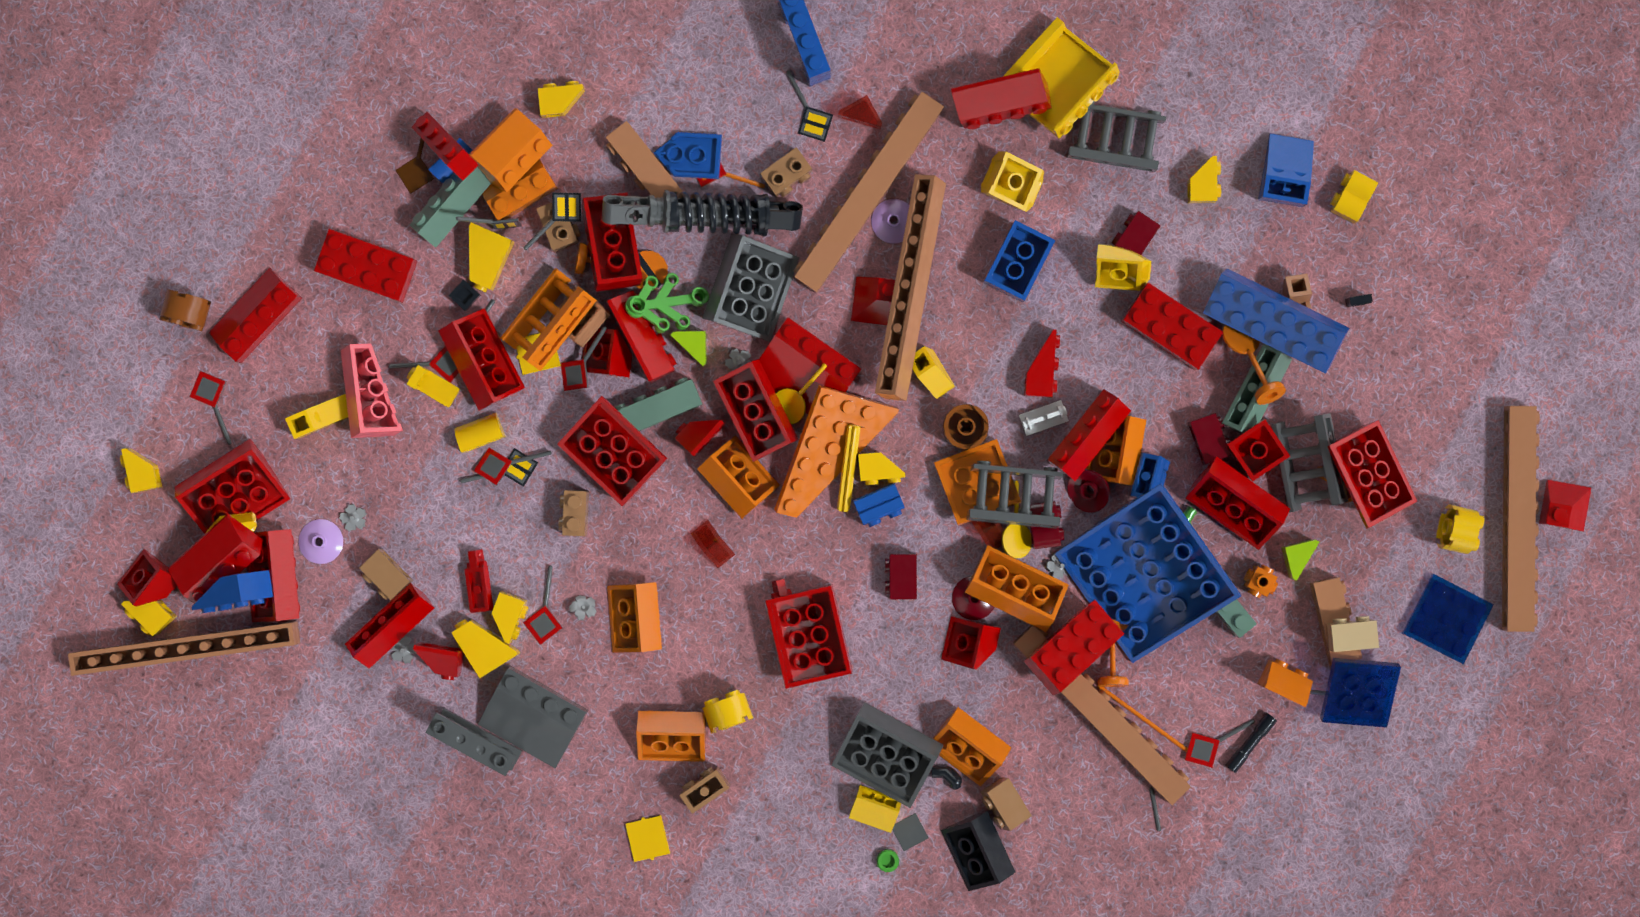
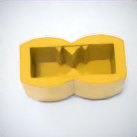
M1353 170L1350 174L1346 173L1340 183L1343 186L1340 194L1335 193L1330 202V205L1333 206L1330 212L1353 224L1357 223L1378 182L1356 170Z

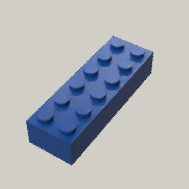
M1229 269L1221 273L1203 311V314L1325 374L1331 367L1350 329Z

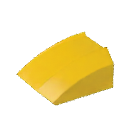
M998 151L992 158L985 178L981 183V193L1027 212L1033 206L1041 188L1044 170L1008 152Z
M1098 244L1095 287L1140 291L1150 279L1152 261L1138 253L1121 247Z

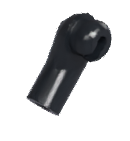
M950 766L932 767V778H945L950 784L949 787L953 790L961 787L962 778L954 768Z

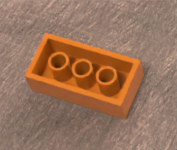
M988 545L978 561L965 593L1046 632L1055 620L1069 584Z

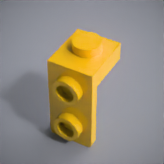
M420 365L416 368L413 367L407 375L409 380L407 382L408 386L423 392L446 407L452 405L460 391V388Z

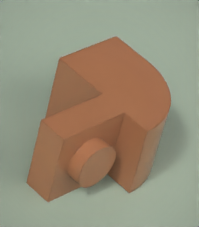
M1308 273L1286 276L1283 282V296L1311 309L1310 299L1312 291Z

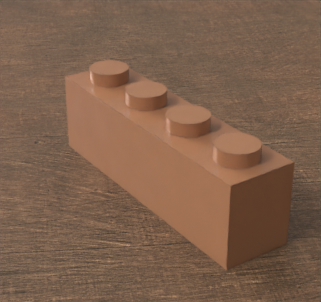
M627 121L606 137L609 141L606 146L614 156L617 153L623 159L620 164L627 173L632 171L637 178L634 181L641 190L646 188L655 198L662 197L664 190L677 192V198L683 192Z
M1332 577L1310 582L1330 670L1339 671L1360 666V659H1362L1361 650L1329 651L1327 624L1333 623V619L1347 618V622H1349V616L1352 615L1349 602H1345L1344 594L1347 591L1344 581H1340V577Z

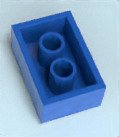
M1015 220L983 283L1023 303L1056 240Z

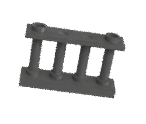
M1093 101L1088 107L1087 113L1080 120L1077 144H1074V147H1069L1067 158L1156 172L1159 161L1154 160L1152 156L1157 123L1163 124L1166 121V116H1161V112L1149 110L1148 113L1094 105L1095 101ZM1091 112L1104 114L1100 143L1096 150L1087 149L1088 146L1086 145ZM1113 116L1126 118L1122 147L1118 154L1109 153L1110 149H1108ZM1135 119L1148 121L1144 152L1140 158L1133 157L1132 153H1130Z
M1331 413L1314 416L1315 421L1313 423L1286 428L1285 422L1272 424V430L1290 455L1289 458L1280 463L1286 492L1285 504L1290 508L1289 512L1301 510V503L1323 499H1329L1332 505L1348 502L1345 483L1327 448L1328 445L1336 441ZM1312 432L1318 434L1319 443L1317 446L1290 450L1288 437ZM1318 454L1322 456L1324 464L1322 468L1300 472L1294 471L1292 459ZM1323 476L1327 479V490L1299 494L1297 481Z
M977 461V464L971 466L970 471L978 472L976 506L967 511V520L1055 529L1060 526V517H1054V513H1052L1055 479L1060 480L1064 472H1057L1058 468L1044 467V470L993 466L990 465L991 462ZM988 473L1001 474L999 506L996 508V511L987 510L985 506ZM1010 475L1023 476L1021 510H1018V513L1009 512L1010 509L1007 508ZM1032 477L1046 478L1044 507L1041 515H1032V511H1030Z
M443 708L441 714L436 712L425 732L504 776L507 775L509 770H513L523 751L446 708Z

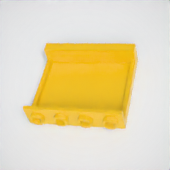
M1057 17L1004 76L1040 68L1048 83L1052 109L1046 110L1042 114L1031 113L1029 115L1060 139L1063 134L1066 135L1070 132L1073 123L1078 118H1082L1087 113L1088 107L1092 102H1096L1101 98L1103 90L1117 80L1120 71L1115 62L1111 64L1068 30L1064 22Z

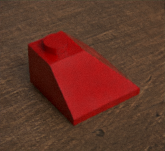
M856 277L851 321L887 326L895 280L877 277Z
M599 328L591 337V339L584 345L582 359L584 358L590 346L599 334L601 328ZM606 329L586 361L587 373L630 377L632 354L618 330Z
M1263 419L1227 444L1236 461L1252 482L1290 457L1266 419Z
M722 420L692 421L688 424L684 422L675 431L678 434L675 439L691 455L696 457L726 423Z
M1547 480L1539 524L1584 532L1591 487Z
M143 549L117 583L132 605L136 607L167 598L177 587L168 571V567L145 549Z
M951 616L941 660L977 670L996 651L1001 628Z
M424 642L414 644L413 650L435 674L441 675V679L454 680V677L461 676L464 658L462 649Z

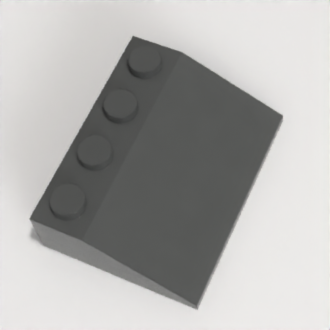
M731 233L702 318L771 342L799 257L743 235Z
M510 666L498 684L478 725L556 769L589 710Z
M864 702L831 766L911 808L944 745Z

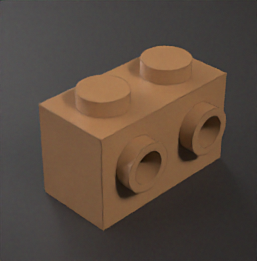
M796 147L761 172L760 175L776 197L781 195L783 198L793 191L792 186L797 182L803 184L811 178L812 168Z
M552 203L536 208L543 227L552 219ZM555 221L545 231L554 252L580 243L578 237L581 236L577 224L573 225L572 222Z
M564 490V495H560L559 506L563 508V517H559L558 529L562 531L563 536H587L589 491Z
M383 548L378 549L359 567L362 571V577L370 584L373 582L378 587L377 592L385 600L387 598L392 600L407 585L414 581Z
M709 767L700 774L702 778L696 782L692 779L682 786L683 791L679 796L692 814L730 788V783L719 767L715 769Z
M1001 777L981 791L984 797L982 802L988 810L991 809L995 816L993 818L994 822L1000 829L1011 831L1032 816L1009 778Z

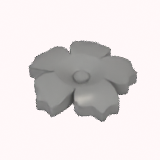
M737 348L732 349L729 354L732 359H726L725 365L729 369L733 368L735 370L751 362L748 360L751 354H749V351L742 350L739 353Z
M349 504L345 509L347 513H340L339 519L342 520V523H346L345 529L349 532L356 530V526L359 529L365 527L366 520L363 519L367 515L365 509L359 507L356 510L355 504Z
M1054 553L1051 556L1052 561L1047 562L1046 566L1049 572H1053L1052 577L1059 579L1063 578V574L1070 576L1064 568L1065 565L1059 561Z
M579 595L575 597V601L569 606L570 612H575L577 619L582 621L585 619V616L588 618L594 617L597 612L594 608L596 605L595 600L592 597L586 599V596Z
M405 636L392 647V650L395 651L391 655L393 660L401 661L403 659L405 664L411 662V659H413L412 654H416V652L413 650L414 643L410 644V637Z

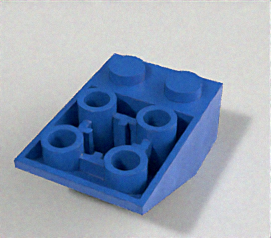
M1269 134L1258 200L1296 207L1307 205L1312 177L1314 141Z
M269 570L220 577L191 607L192 610L201 609L202 613L215 612V607H218V611L232 609L233 604L234 608L248 606L249 601L251 605L265 603V598L273 597Z

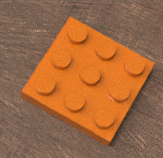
M997 439L934 462L958 526L970 522V520H967V511L976 506L978 472L970 471L971 466L977 464V461L991 462L990 465L1008 467ZM987 474L985 500L987 510L996 511V508L999 506L1001 474ZM1011 475L1008 507L1021 503Z

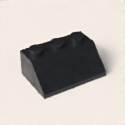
M988 811L970 816L941 830L968 891L1000 884L1016 873Z

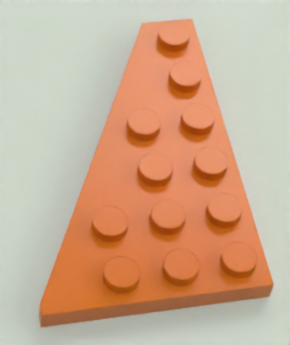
M819 385L774 508L775 512L797 518L841 473L848 425L860 426L858 455L898 414L899 409L892 405Z

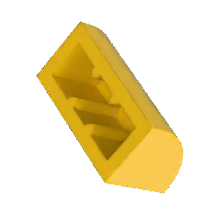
M497 413L454 428L461 453H466L506 437Z
M860 785L849 818L891 833L898 817L901 803L879 791Z

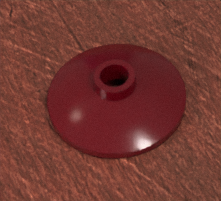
M1085 469L1076 481L1071 478L1069 479L1067 486L1068 495L1078 509L1094 513L1107 505L1110 498V490L1106 480L1099 473Z
M968 576L960 580L954 587L952 603L957 613L969 620H980L987 617L995 607L981 600L977 602L971 601V595L965 593L972 577Z

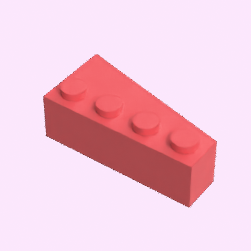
M349 344L341 350L351 438L394 436L402 432L401 424H398L395 416V407L391 404L387 394L388 388L386 383H383L380 375L381 369L372 345Z

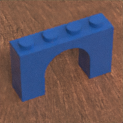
M778 0L784 21L788 24L796 43L809 86L831 79L829 64L804 0Z

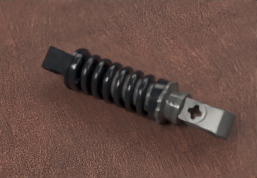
M664 190L663 196L660 198H655L654 195H649L648 197L606 195L603 197L601 220L610 225L632 224L647 225L648 227L660 225L664 233L679 232L680 226H685V231L690 233L692 226H697L698 233H703L704 227H709V232L714 234L716 227H721V232L726 234L728 232V224H733V233L739 234L740 224H744L745 234L750 235L752 233V225H756L754 234L766 237L768 229L789 231L800 229L803 206L794 201H769L768 194H754L750 199L746 194H741L738 199L735 194H728L725 199L722 193H717L714 198L711 193H705L701 198L698 192H693L689 198L686 192H681L677 198V192Z

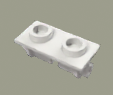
M1061 400L1019 415L1026 436L1069 421L1066 408Z

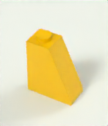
M471 222L469 225L470 281L475 283L474 288L486 293L487 289L494 290L514 245V241Z
M464 619L454 625L456 630L451 632L479 678L520 654L517 648L505 643L502 638L475 620L468 622Z

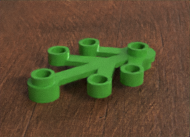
M669 273L664 278V285L656 298L646 300L650 292L658 286V279L654 276H648L643 282L644 287L639 295L628 298L625 303V309L631 317H644L654 324V328L658 333L666 332L670 327V323L665 318H659L650 311L651 309L659 310L675 321V326L679 330H685L690 325L689 317L681 315L672 309L671 306L692 304L696 307H701L708 301L709 293L703 287H696L690 294L667 297L671 289L679 282V277L675 273ZM668 278H672L674 283H670ZM648 281H652L654 286H650ZM695 296H699L700 301L696 300ZM633 305H637L639 310L634 309ZM680 320H684L686 325H682ZM659 323H663L665 325V329L661 328L659 326Z

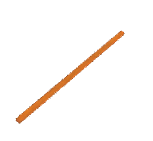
M1098 687V689H1102L1109 697L1187 753L1188 748L1105 687Z

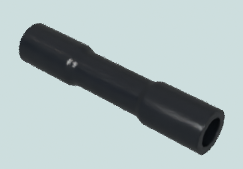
M1266 713L1256 725L1252 734L1225 765L1234 773H1237L1248 759L1249 754L1261 739L1268 734L1277 720Z

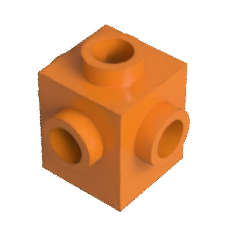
M1263 564L1261 567L1253 566L1252 569L1249 568L1246 572L1243 586L1249 588L1248 593L1257 598H1260L1261 595L1268 597L1269 594L1272 595L1278 586L1276 582L1278 577L1273 575V569ZM1264 577L1266 582L1261 586L1259 580Z

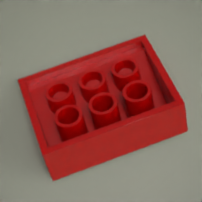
M787 317L759 359L776 392L786 388L799 392L823 364L827 365L824 371L801 395L805 401V413L809 414L819 385L846 393L862 370L789 317Z
M603 396L592 405L557 444L621 506L628 503L668 459Z
M1379 420L1363 425L1327 446L1366 529L1418 502Z
M251 439L175 486V498L204 534H206V531L219 516L253 512L256 514L257 521L290 500L288 493L264 455Z
M833 584L765 600L786 689L852 674V665Z

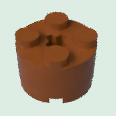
M167 289L159 320L203 331L211 301Z
M970 404L958 405L946 414L942 425L946 440L952 446L964 450L979 446L986 439L989 430L986 414L979 407ZM962 421L964 423L970 422L969 429L971 431L969 433L960 430L962 427L960 423Z

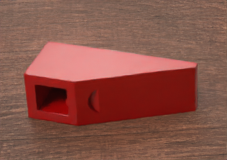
M1056 329L1050 332L1025 374L1024 396L1051 398L1053 393H1057L1058 381L1054 380V371H1058L1059 357H1055V350L1060 347V335H1056Z

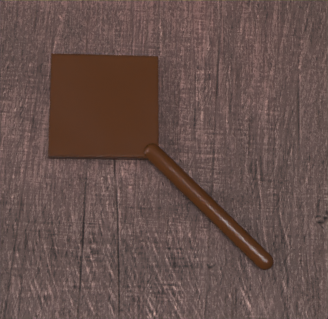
M420 138L417 156L395 170L410 194L434 179L421 159L424 146L422 138Z

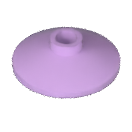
M888 199L881 202L875 208L871 224L874 233L882 241L893 244L903 242L909 205L899 199ZM893 216L898 218V223L895 225L889 221Z
M317 519L306 524L301 530L298 541L299 548L307 560L317 564L329 563L340 554L343 547V536L340 529L333 522ZM318 537L322 538L323 544L321 546H318L316 544V539Z

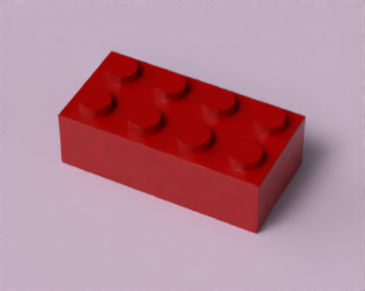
M628 192L609 195L628 196ZM606 195L583 198L581 209L596 292L640 286L643 277L634 226L632 224L610 225L601 220L603 197Z
M328 229L314 271L403 303L418 261Z
M1149 282L1140 291L1120 321L1195 371L1200 369L1223 334V331Z
M759 359L751 361L713 381L753 462L799 440Z
M1217 456L1194 481L1185 497L1258 550L1284 524L1290 511L1288 506Z
M1093 600L1084 605L1024 660V663L1052 695L1061 693L1121 638L1124 632L1098 602Z

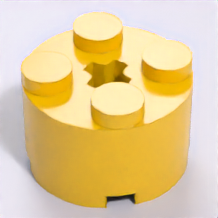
M1451 504L1445 507V509H1448L1447 513H1441L1436 538L1440 539L1441 544L1437 543V546L1441 549L1463 554L1477 551L1480 544L1478 536L1480 529L1484 525V516L1479 515L1477 510Z
M735 690L725 694L726 699L719 701V698H713L704 702L705 707L702 709L711 734L716 733L715 728L717 727L719 730H725L746 722L744 717H748V720L753 719L745 693Z

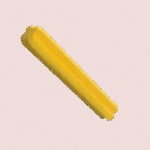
M848 425L837 502V510L842 512L849 511L851 505L860 426Z

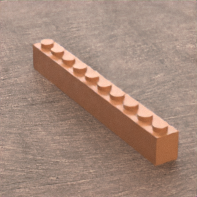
M921 92L919 96L915 94L908 103V106L911 108L907 114L902 113L895 122L898 126L893 133L891 131L888 132L882 141L885 146L881 151L876 150L871 157L872 165L868 170L865 168L862 170L857 178L860 182L856 188L851 187L844 198L847 201L843 207L838 205L833 212L832 217H834V220L830 226L827 223L819 233L822 236L817 244L813 242L806 253L809 256L806 261H800L793 272L796 273L795 279L815 293H818L943 111L944 106L924 92Z
M915 174L875 389V394L889 400L907 401L946 183L935 175Z
M1504 406L1502 630L1507 632H1535V627L1538 624V616L1535 613V604L1538 603V593L1535 591V582L1538 581V569L1535 568V559H1538L1539 551L1538 547L1535 546V537L1539 534V527L1536 523V514L1539 512V503L1536 501V492L1539 490V480L1536 478V469L1539 468V457L1536 456V447L1539 446L1540 437L1536 432L1537 424L1540 421V414L1537 411V406Z
M298 621L77 651L68 653L71 676L292 646L300 644Z
M1030 625L1013 644L1028 657L1047 640L1045 637L1048 633ZM1087 673L1084 675L1080 674L1061 693L1173 805L1191 788L1187 783L1189 778L1182 770L1176 772L1171 767L1174 762L1165 753L1161 756L1156 751L1158 746L1149 737L1145 740L1140 735L1142 730L1134 721L1131 724L1128 723L1124 718L1127 714L1118 705L1114 708L1108 702L1111 698L1102 689L1098 692L1092 686L1095 681Z

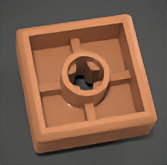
M567 297V298L562 302V304L559 306L560 309H561L562 306L566 303V301L569 299L568 297ZM596 301L568 337L580 347H584L609 317L610 312ZM553 314L549 318L550 321L554 318Z

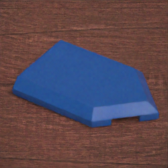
M677 132L662 147H659L654 154L674 177L719 179L722 134Z

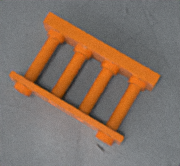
M557 268L553 270L500 337V339L515 350L519 345L527 352L522 358L539 371L544 368L597 301L581 287L578 286L574 291L567 286L571 279ZM563 293L569 299L560 309L554 304V301ZM548 310L554 315V318L546 327L539 320ZM535 328L541 334L531 344L525 337Z

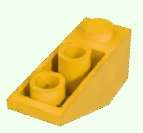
M346 394L285 418L293 438L300 439L348 418Z

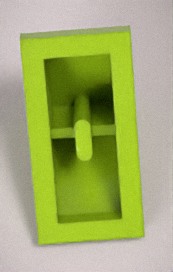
M676 331L671 334L703 367L707 364L706 331Z
M1311 539L1281 547L1290 579L1298 580L1319 541Z

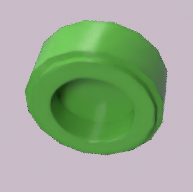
M891 849L882 850L877 856V865L884 872H892L899 865V857Z

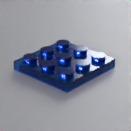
M1432 574L1402 634L1464 664L1494 604Z
M1333 658L1320 715L1321 721L1323 723L1387 728L1400 675V664Z

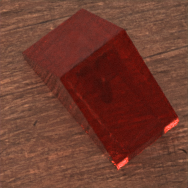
M867 95L839 110L838 118L881 130L882 121Z
M709 520L690 533L701 550L717 568L736 555Z
M971 521L986 546L989 545L995 549L1002 546L1004 530L1000 523Z

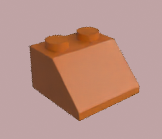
M1277 658L1275 662L1268 660L1257 684L1306 707L1313 683L1312 680L1307 678L1309 674L1297 668L1293 672L1287 669V663Z

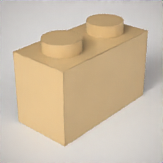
M1369 616L1355 617L1356 621L1347 622V618L1333 619V623L1327 624L1329 651L1341 652L1379 648L1377 621L1369 619Z

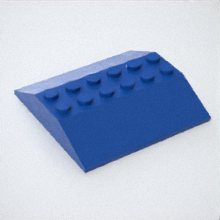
M1162 483L1122 506L1055 553L1059 561L1065 565L1064 568L1088 602L1096 600L1111 619L1128 625L1123 630L1124 635L1117 640V643L1132 663L1241 597L1240 592Z

